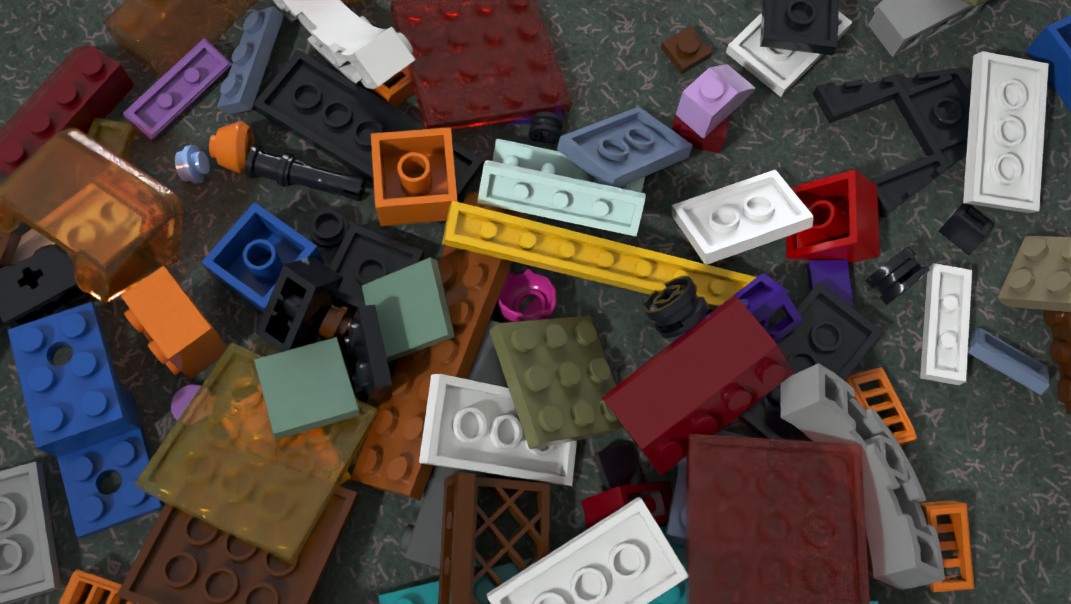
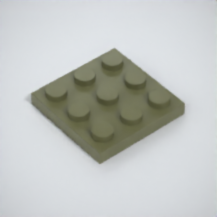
M591 316L498 323L489 330L529 449L598 437L625 430L601 398L616 387Z

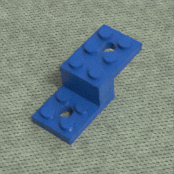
M89 302L9 329L8 334L37 449L58 459L77 538L82 539L162 510L164 503L135 397L130 390L121 385L117 380L98 307L93 302ZM62 347H72L73 354L70 361L65 365L55 366V353ZM109 472H119L122 478L120 488L113 494L105 495L100 487L102 478Z

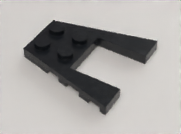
M962 68L917 73L915 77L898 79L897 76L883 77L881 81L862 83L861 80L844 82L842 86L826 87V84L816 86L813 92L829 124L894 100L927 157L869 179L877 185L878 212L882 218L967 154L971 82Z

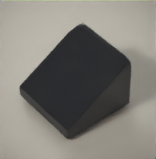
M962 203L938 232L966 254L970 255L985 240L994 227V223L970 204Z
M633 444L595 453L594 460L605 491L617 486L646 483Z

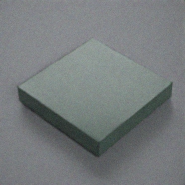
M430 257L362 285L365 305H375L387 362L455 337L437 260Z
M337 337L254 359L275 440L359 416V409Z

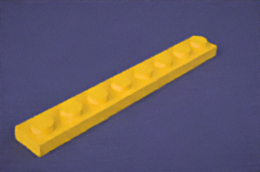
M452 201L449 206L442 241L443 245L649 295L655 290L660 293L667 288L664 283L674 278L689 276L697 286L696 294L698 297L705 298L711 310L718 308L756 279L754 276Z

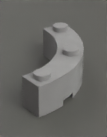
M819 363L783 381L780 384L781 418L805 433L823 451L846 484L865 528L871 554L873 578L900 590L945 580L937 531L935 527L926 524L920 502L926 501L924 492L904 451L873 408L865 410L854 399V389L834 372Z

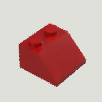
M854 169L790 187L813 215V227L786 237V259L807 261L848 260V263H854L880 257L877 185Z

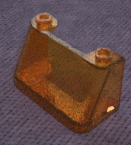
M67 128L55 133L0 183V231L9 233L17 229L21 220L74 256V279L81 290L90 293L104 304L128 291L162 266L167 268L178 261L183 223V208L178 197L170 189L76 128Z

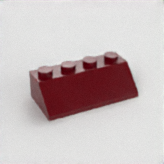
M91 45L76 47L0 129V175L35 198L134 86L122 65Z
M734 295L601 398L657 472L663 475L793 375L794 372L777 343L742 301Z

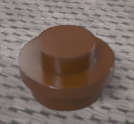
M332 305L319 328L318 334L326 337V340L335 337L341 340L346 335L348 323L352 321V318L347 316L349 308L344 305L342 308Z

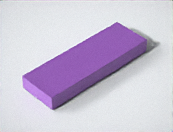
M204 38L124 111L123 115L153 142L230 70L232 63Z

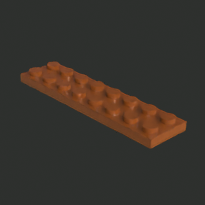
M467 192L463 201L464 204L524 219H529L530 214L477 203L479 192ZM445 245L438 266L455 337L399 358L391 377L392 386L382 399L350 480L366 487L418 501L421 500L434 466L419 463L431 375L444 374L463 379L468 378L512 261Z

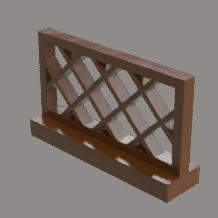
M456 473L444 479L438 604H480L473 596L474 584L485 574L495 588L501 585L503 582L491 567L505 553L519 568V573L549 554V483L475 477V474ZM478 488L491 489L502 502L488 517L477 505ZM504 490L514 492L510 496H508ZM523 492L537 493V512L529 520L514 504V501ZM505 509H508L522 526L508 540L492 523ZM478 519L481 522V524L476 528V522ZM536 522H537V530L533 527V525H534ZM485 529L500 545V548L486 562L475 550L476 538ZM526 532L536 543V555L527 564L512 547ZM476 563L479 569L474 573Z

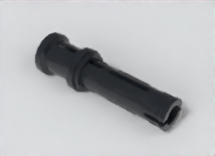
M257 144L251 147L245 166V174L249 178L254 179L256 176L277 181V184L286 187V185L290 186L291 183L359 202L365 185L362 184L366 183V178L349 175L297 161V157L291 153L286 152L284 155L268 152Z

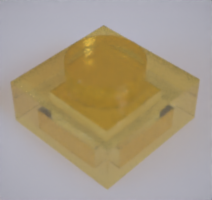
M94 117L82 152L87 158L124 165L136 131L131 124Z

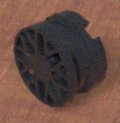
M909 246L892 257L865 281L871 289H877L881 293L880 299L886 306L930 272L925 263L919 264L915 260L914 256L916 253Z
M681 276L664 283L667 288L660 293L655 290L643 303L645 308L642 310L650 320L655 321L654 327L662 338H672L687 332L696 326L709 310V304L705 298L698 297L696 294L697 286L689 276Z

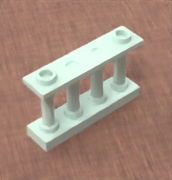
M496 139L493 160H486L483 166L477 203L637 236L646 194L641 193L645 177L620 188L603 185L559 151Z

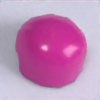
M527 269L520 274H513L511 271H508L496 305L507 322L550 319L557 308L556 289L547 277L535 273L532 269ZM527 297H535L528 307L521 312L520 303Z

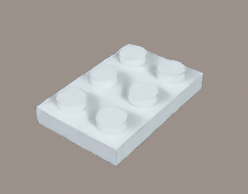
M841 12L838 14V40L848 31L852 24V21ZM761 13L728 45L726 53L777 95L782 97L824 54L760 47Z
M776 170L672 205V217L705 265L813 227V215Z

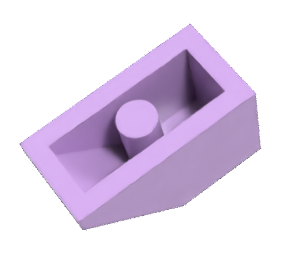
M728 64L709 67L682 92L676 115L704 139L754 92L755 87Z

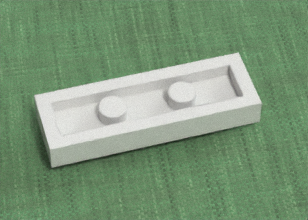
M933 263L929 267L930 272L927 273L920 378L960 386L966 382L972 270Z

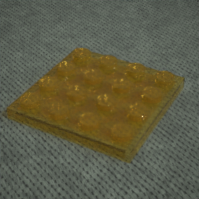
M231 342L147 464L135 485L139 490L293 564L376 421L378 409L356 399L359 416L275 440L254 359L263 356Z

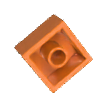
M451 127L371 134L375 208L380 226L447 221L451 202H458Z
M164 266L121 295L130 308L124 312V315L139 333H143L150 342L147 344L149 349L162 364L167 365L174 375L182 372L191 380L231 351L187 292Z

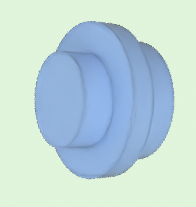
M195 145L185 146L183 151L176 153L175 166L179 177L185 182L191 181L194 184L204 182V174H208L210 170L207 155Z

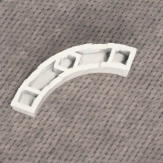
M273 0L291 23L298 19L311 33L312 36L307 40L327 62L351 81L357 83L361 80L365 88L374 89L379 87L416 60L411 54L413 48L410 42L402 33H396L392 26L388 29L372 26L364 16L358 17L340 0Z

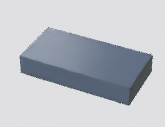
M976 327L968 340L969 354L1040 395L1045 392L1050 386L1049 372L1046 365L985 330Z

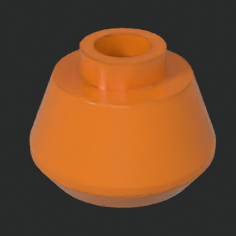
M238 121L218 128L216 135H211L209 141L211 158H216L218 165L239 174L245 173L248 153L255 144L252 128L244 121Z

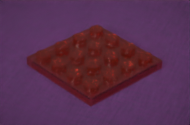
M391 0L390 10L397 33H402L408 39L413 48L411 54L416 59L407 68L426 129L451 127V130L525 119L537 112L554 113V111L562 110L563 113L570 111L573 103L536 0Z
M689 434L686 438V572L689 575L686 578V604H870L861 444Z

